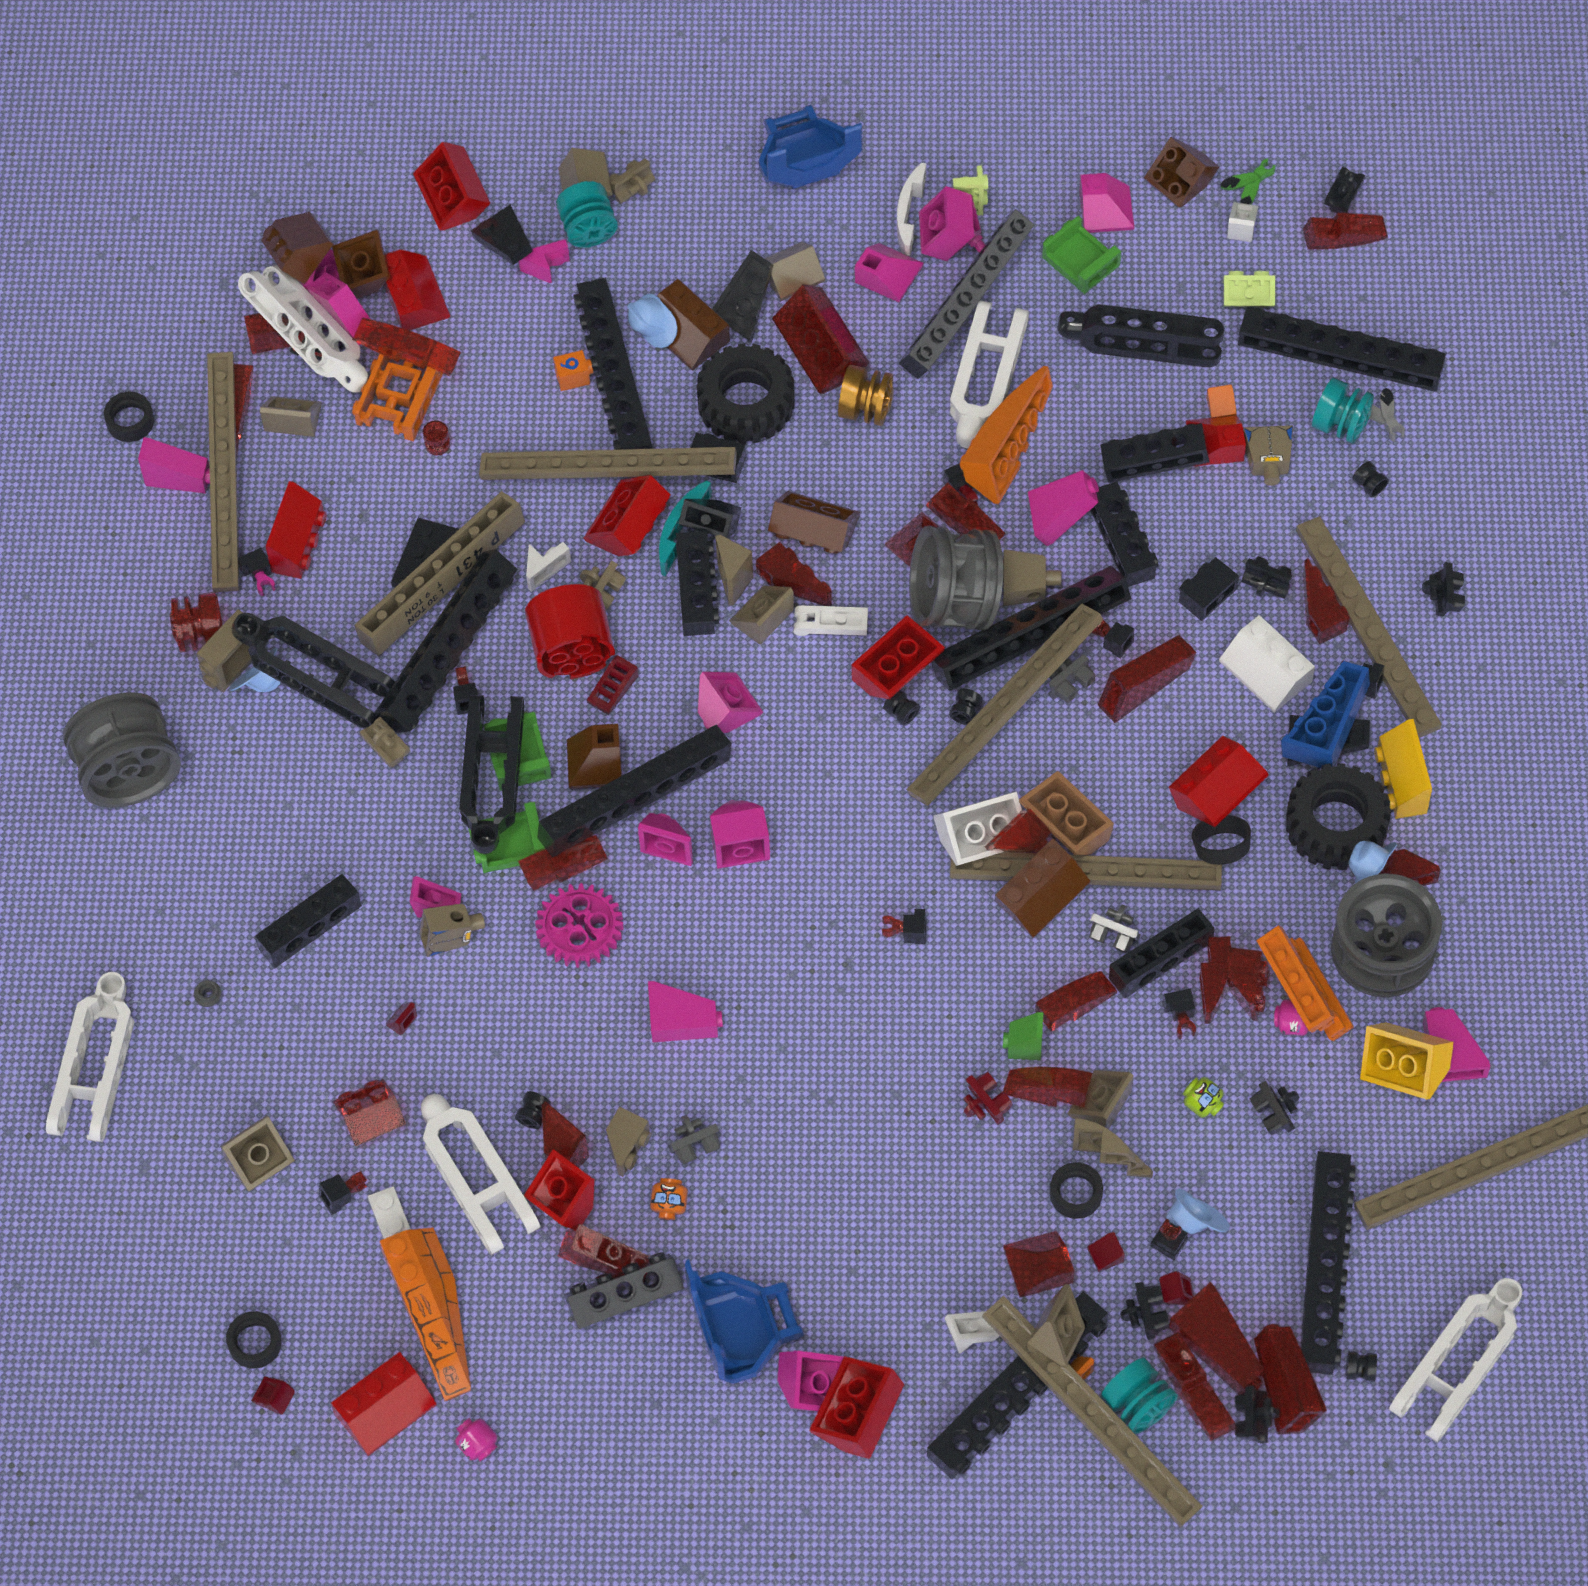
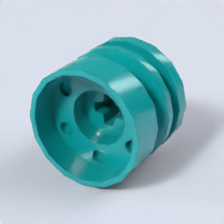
M594 181L580 182L566 188L559 194L556 200V208L563 222L567 239L573 246L580 248L593 247L609 240L615 234L618 222L613 208L610 206L606 189L601 183Z
M1333 377L1326 385L1313 416L1312 428L1328 434L1335 425H1338L1337 438L1342 439L1347 433L1346 441L1354 444L1369 421L1374 394L1367 391L1362 397V389L1357 388L1349 397V384Z
M1144 1357L1137 1359L1122 1369L1106 1385L1101 1393V1398L1113 1412L1125 1409L1120 1419L1125 1424H1128V1428L1135 1435L1145 1431L1162 1419L1178 1398V1394L1172 1388L1168 1389L1169 1384L1165 1380L1154 1383L1158 1377V1371Z

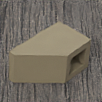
M619 1106L606 1128V1133L617 1173L623 1177L628 1169L632 1170L638 1159L636 1154L641 1146L645 1147L648 1144L652 1133L650 1132L648 1120Z

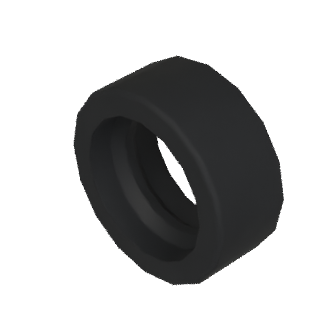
M131 391L119 393L113 396L105 405L103 413L107 430L117 440L123 442L139 441L152 430L154 415L151 403L140 393ZM134 407L144 412V417L141 421L132 426H120L114 421L115 415L124 408Z
M1075 1162L1060 1167L1054 1173L1050 1183V1199L1056 1211L1065 1217L1079 1219L1093 1214L1098 1209L1103 1197V1183L1100 1175L1094 1168L1084 1163ZM1070 1177L1084 1178L1092 1185V1197L1083 1204L1068 1203L1060 1195L1062 1182Z
M258 1311L245 1312L237 1316L230 1323L226 1333V1344L233 1360L239 1365L250 1369L262 1368L270 1364L278 1356L282 1346L281 1334L275 1320L269 1315ZM257 1325L266 1328L270 1334V1344L264 1351L249 1355L239 1349L237 1338L244 1329Z

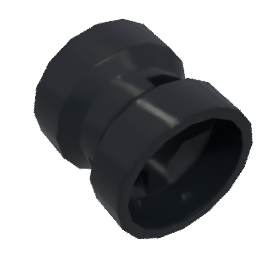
M1371 461L1362 464L1352 477L1356 484L1362 485L1365 488L1364 491L1370 497H1375L1381 493L1389 482V479L1383 473H1379L1377 467Z
M963 688L958 690L955 699L957 702L951 707L950 717L960 724L967 725L977 715L976 710L982 704V696L970 689Z
M899 690L892 698L885 701L883 709L890 715L894 714L897 717V721L905 726L917 716L920 705L914 700L907 699V694Z
M527 1091L522 1099L523 1106L517 1110L515 1119L528 1128L539 1129L543 1122L542 1116L548 1111L551 1102L539 1093Z
M1348 1351L1346 1379L1355 1380L1360 1377L1366 1381L1375 1382L1377 1353L1359 1355L1356 1351Z

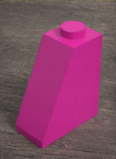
M325 272L307 287L309 293L358 345L369 341L372 334L378 330L347 284Z
M143 438L138 461L145 486L206 494L208 484H210L208 458L151 438Z
M1082 470L1028 491L1035 537L1046 546H1049L1098 503L1096 492L1099 491V487L1095 478H1091Z
M648 981L652 1043L718 1038L717 1028L723 1027L722 1011H716L715 1001L655 981Z
M1435 1007L1425 1011L1423 1018L1424 1033L1453 1042L1450 1070L1442 1082L1487 1078L1490 1070V1061L1455 1011L1443 1007Z

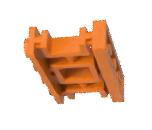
M389 331L387 338H383L380 343V354L377 359L372 361L371 374L367 383L361 388L362 395L360 399L354 402L352 414L355 416L356 425L359 426L365 423V426L371 427L374 417L394 422V434L399 435L403 433L404 439L414 442L449 361L447 345L437 343L435 348L433 344L428 343L424 353L405 348V336L400 335L396 337L395 332ZM393 353L395 358L404 360L403 365L390 362ZM414 363L427 366L424 375H422V371L413 369ZM392 376L412 381L407 394L387 389ZM375 395H377V399L387 401L384 407L372 404ZM397 404L409 407L406 417L404 412L394 410Z
M1278 925L1256 940L1308 1031L1313 1033L1316 1030H1324L1329 1040L1335 1041L1353 1029V1023L1302 938H1297L1296 940L1294 938L1289 939L1283 927Z

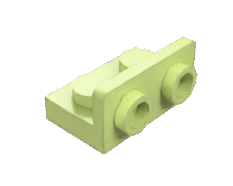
M982 165L977 166L976 177L953 178L954 189L972 195L978 216L983 215V205H988L986 190L988 189V176L983 174Z
M1229 271V275H1224L1223 307H1275V275H1269L1268 271H1255L1254 275H1244L1243 271Z

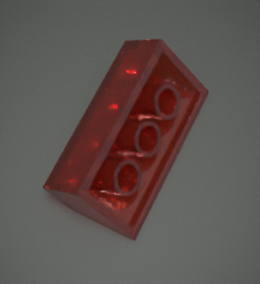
M802 284L772 317L775 325L819 394H824L841 386L849 365L865 368L870 363L822 287Z

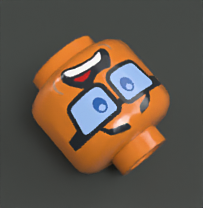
M660 1178V1182L652 1186L651 1210L659 1213L658 1218L675 1220V1215H681L686 1211L687 1187L682 1185L681 1180Z

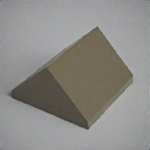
M571 148L558 168L562 192L574 184L594 181L601 183L605 187L608 197L612 196L613 190L610 184L611 180L606 154L601 151Z
M800 242L765 258L774 265L769 284L780 301L825 282V276L816 252L810 244Z
M271 396L260 407L264 431L315 437L321 401Z
M722 535L715 536L717 564L728 605L732 606L753 579L752 551Z
M762 586L729 621L761 645L794 610L793 590L791 587Z
M1094 1070L1067 1114L1073 1119L1088 1120L1109 1129L1132 1092V1073Z
M268 1115L220 1146L225 1162L248 1192L295 1161Z
M1064 1284L1046 1305L1028 1341L1029 1345L1061 1366H1067L1085 1329L1070 1284Z

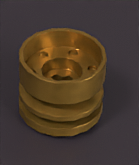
M849 365L840 392L838 417L856 421L860 411L863 410L865 423H870L875 413L874 424L882 426L892 404L894 393L893 374L886 372L881 381V372L875 370L869 381L867 380L866 368Z

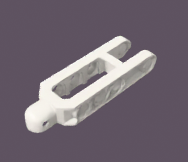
M278 265L267 267L263 274L252 271L240 276L238 287L242 295L317 374L324 377H335L347 390L355 393L361 392V388L367 383L369 377L366 369L358 361L360 358V346L297 279L281 271ZM273 272L279 275V284L273 281ZM250 278L255 282V291L249 287ZM306 306L312 310L311 319L306 316ZM283 313H285L289 319L288 326L284 325V323L282 322ZM323 324L327 325L329 329L328 336H325L322 332ZM299 331H302L305 335L304 344L298 338ZM339 341L345 345V351L340 352L338 348ZM316 348L321 351V361L315 357ZM346 377L351 379L350 383L346 381Z
M980 300L977 304L950 398V414L958 423L956 441L963 448H969L972 439L976 437L983 424L1007 398L1027 328L1029 310L1015 309L1008 337L1004 338L986 334L989 309H992V303ZM981 349L1003 353L990 401L984 406L968 404L965 401V397H968L970 378L975 373V360L977 355H980Z
M108 972L103 974L97 983L95 994L77 1003L47 1116L46 1132L49 1135L63 1136L73 1098L93 1101L91 1109L93 1116L87 1140L103 1142L105 1139L135 1023L131 1017L130 1009L124 1002L127 987L119 973ZM100 1017L116 1019L115 1031H111L110 1035L112 1042L109 1054L104 1058L105 1069L102 1081L98 1082L97 1088L77 1086L93 1022Z
M431 1094L425 1097L421 1103L422 1116L427 1124L423 1135L425 1150L489 1254L493 1255L504 1249V1246L485 1213L504 1202H507L515 1217L521 1219L528 1235L540 1229L541 1227L536 1215L473 1113L468 1110L451 1108L447 1100L439 1094ZM451 1123L455 1128L462 1129V1131L466 1130L472 1140L475 1152L480 1153L485 1161L488 1173L490 1175L493 1174L497 1183L476 1195L470 1190L439 1139V1130Z
M1504 1278L1495 1284L1489 1294L1469 1295L1399 1391L1389 1410L1402 1418L1425 1386H1429L1447 1398L1436 1421L1425 1433L1434 1441L1439 1442L1514 1338L1517 1324L1513 1311L1518 1306L1522 1297L1520 1284L1511 1278ZM1484 1317L1497 1326L1498 1335L1494 1340L1491 1339L1488 1342L1484 1354L1478 1362L1475 1361L1473 1363L1471 1371L1463 1384L1459 1383L1454 1389L1434 1374L1474 1318Z

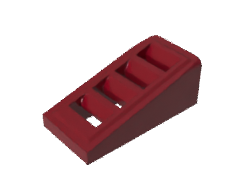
M616 655L588 697L587 703L609 715L638 678L637 666ZM614 677L615 679L621 681V684H618L617 682L613 681L612 678ZM606 686H608L609 688L613 689V690L616 691V692H615V693H612V692H610L609 690H607V689H605V688H606ZM601 694L610 699L609 703L599 698V695Z

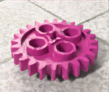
M583 883L579 884L578 890H574L571 884L568 886V892L558 888L559 896L557 897L550 893L549 899L551 903L542 902L543 910L537 911V916L540 920L535 921L536 929H538L536 936L537 939H541L539 941L540 947H547L546 955L550 956L555 953V962L564 958L565 966H568L571 961H575L576 968H579L581 961H585L586 965L590 967L591 959L593 958L598 963H601V954L610 957L609 948L617 949V942L615 940H622L620 931L624 930L623 922H621L623 920L622 912H618V903H612V895L604 898V889L602 888L595 893L594 885L592 884L588 890H584ZM582 905L586 907L581 911L575 910L577 906ZM560 922L566 924L561 928L555 927V924ZM596 923L604 924L601 928L593 927ZM588 935H590L593 939H596V940H595V941H592V940L588 937ZM576 940L584 941L581 945L572 944Z

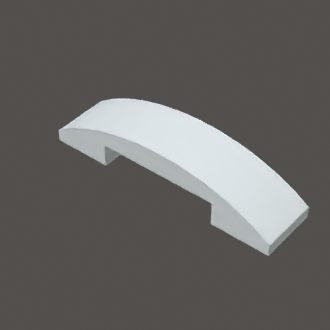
M926 163L918 165L910 174L902 188L898 201V243L901 252L909 257L911 256L914 241V225L907 224L912 197H923L926 182Z

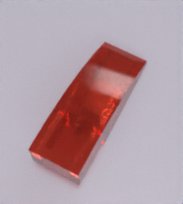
M1337 213L1334 218L1310 217L1303 227L1307 249L1324 250L1354 247L1384 240L1388 236L1383 215Z
M949 483L940 489L926 504L935 515L960 535L968 534L972 529H979L981 531L992 530L1000 540L1006 534L970 498L965 500Z
M594 835L553 858L545 849L519 860L518 863L528 884L535 891L557 879L561 883L607 860L608 857L597 835Z
M1230 936L1209 937L1207 945L1208 962L1200 963L1199 980L1204 1024L1211 1023L1225 993L1231 958Z
M1102 971L1095 972L1064 985L1036 1002L1035 1012H1043V1022L1052 1032L1070 1019L1073 1022L1117 994V990Z
M1061 1067L1009 1070L1003 1091L1008 1096L1052 1107H1057L1058 1101L1085 1107L1093 1073Z

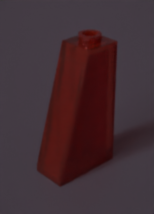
M1180 635L1168 640L1112 671L1098 706L1114 723L1118 722L1189 670L1197 652Z
M1209 1282L1170 1318L1169 1329L1238 1395L1245 1393V1387L1255 1386V1389L1258 1390L1263 1384L1264 1369L1217 1289Z
M1269 1324L1264 1326L1262 1331L1254 1338V1343L1268 1398L1272 1399V1407L1280 1409V1417L1273 1419L1277 1434L1303 1433L1327 1409L1291 1326L1279 1327V1324Z

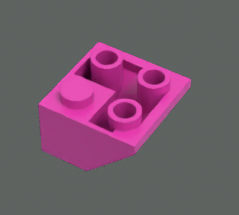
M877 243L867 247L856 263L855 283L900 303L923 267V262Z

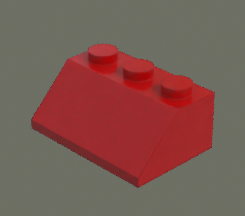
M442 141L413 173L437 227L441 231L475 220L490 205L489 198L463 146Z
M402 249L386 253L385 257L390 278L385 282L384 287L402 333L450 318L427 256Z
M652 475L621 479L583 539L616 556L635 554L641 548V542L645 535L653 529L657 516L666 508V502L671 494Z
M292 481L288 482L265 547L272 573L302 579L304 570H308L310 567V553L312 548L315 549L319 541L318 531L320 526L323 527L325 525L327 513L324 511L320 499Z
M906 615L851 664L852 680L870 696L890 699L945 650V647Z
M1221 736L1169 786V789L1179 810L1216 827L1269 774L1240 743Z
M400 1351L331 1402L334 1415L367 1456L371 1455L437 1405L417 1372Z
M844 1356L809 1431L845 1453L870 1459L905 1384L893 1368Z

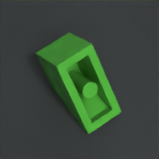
M1037 1012L1009 1022V1032H1003V1049H1008V1059L1041 1061L1043 1012Z

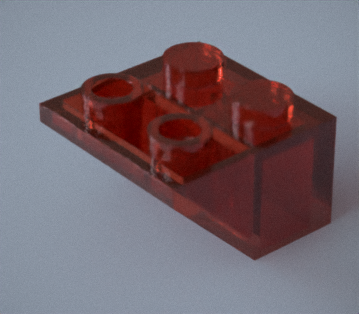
M1229 947L1225 971L1229 991L1252 1020L1258 1021L1259 1012H1264L1266 996H1263V986L1268 987L1270 970H1268V961H1264L1262 951Z
M384 1079L369 1081L363 1088L357 1091L344 1092L339 1095L338 1099L333 1101L346 1132L355 1147L406 1125L396 1097Z

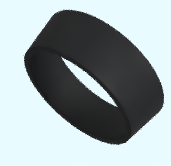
M1227 815L1216 827L1201 821L1192 831V841L1196 853L1201 860L1216 865L1230 864L1242 859L1249 852L1251 828L1240 817ZM1221 833H1232L1244 838L1240 844L1228 849L1213 850L1201 846L1205 839Z

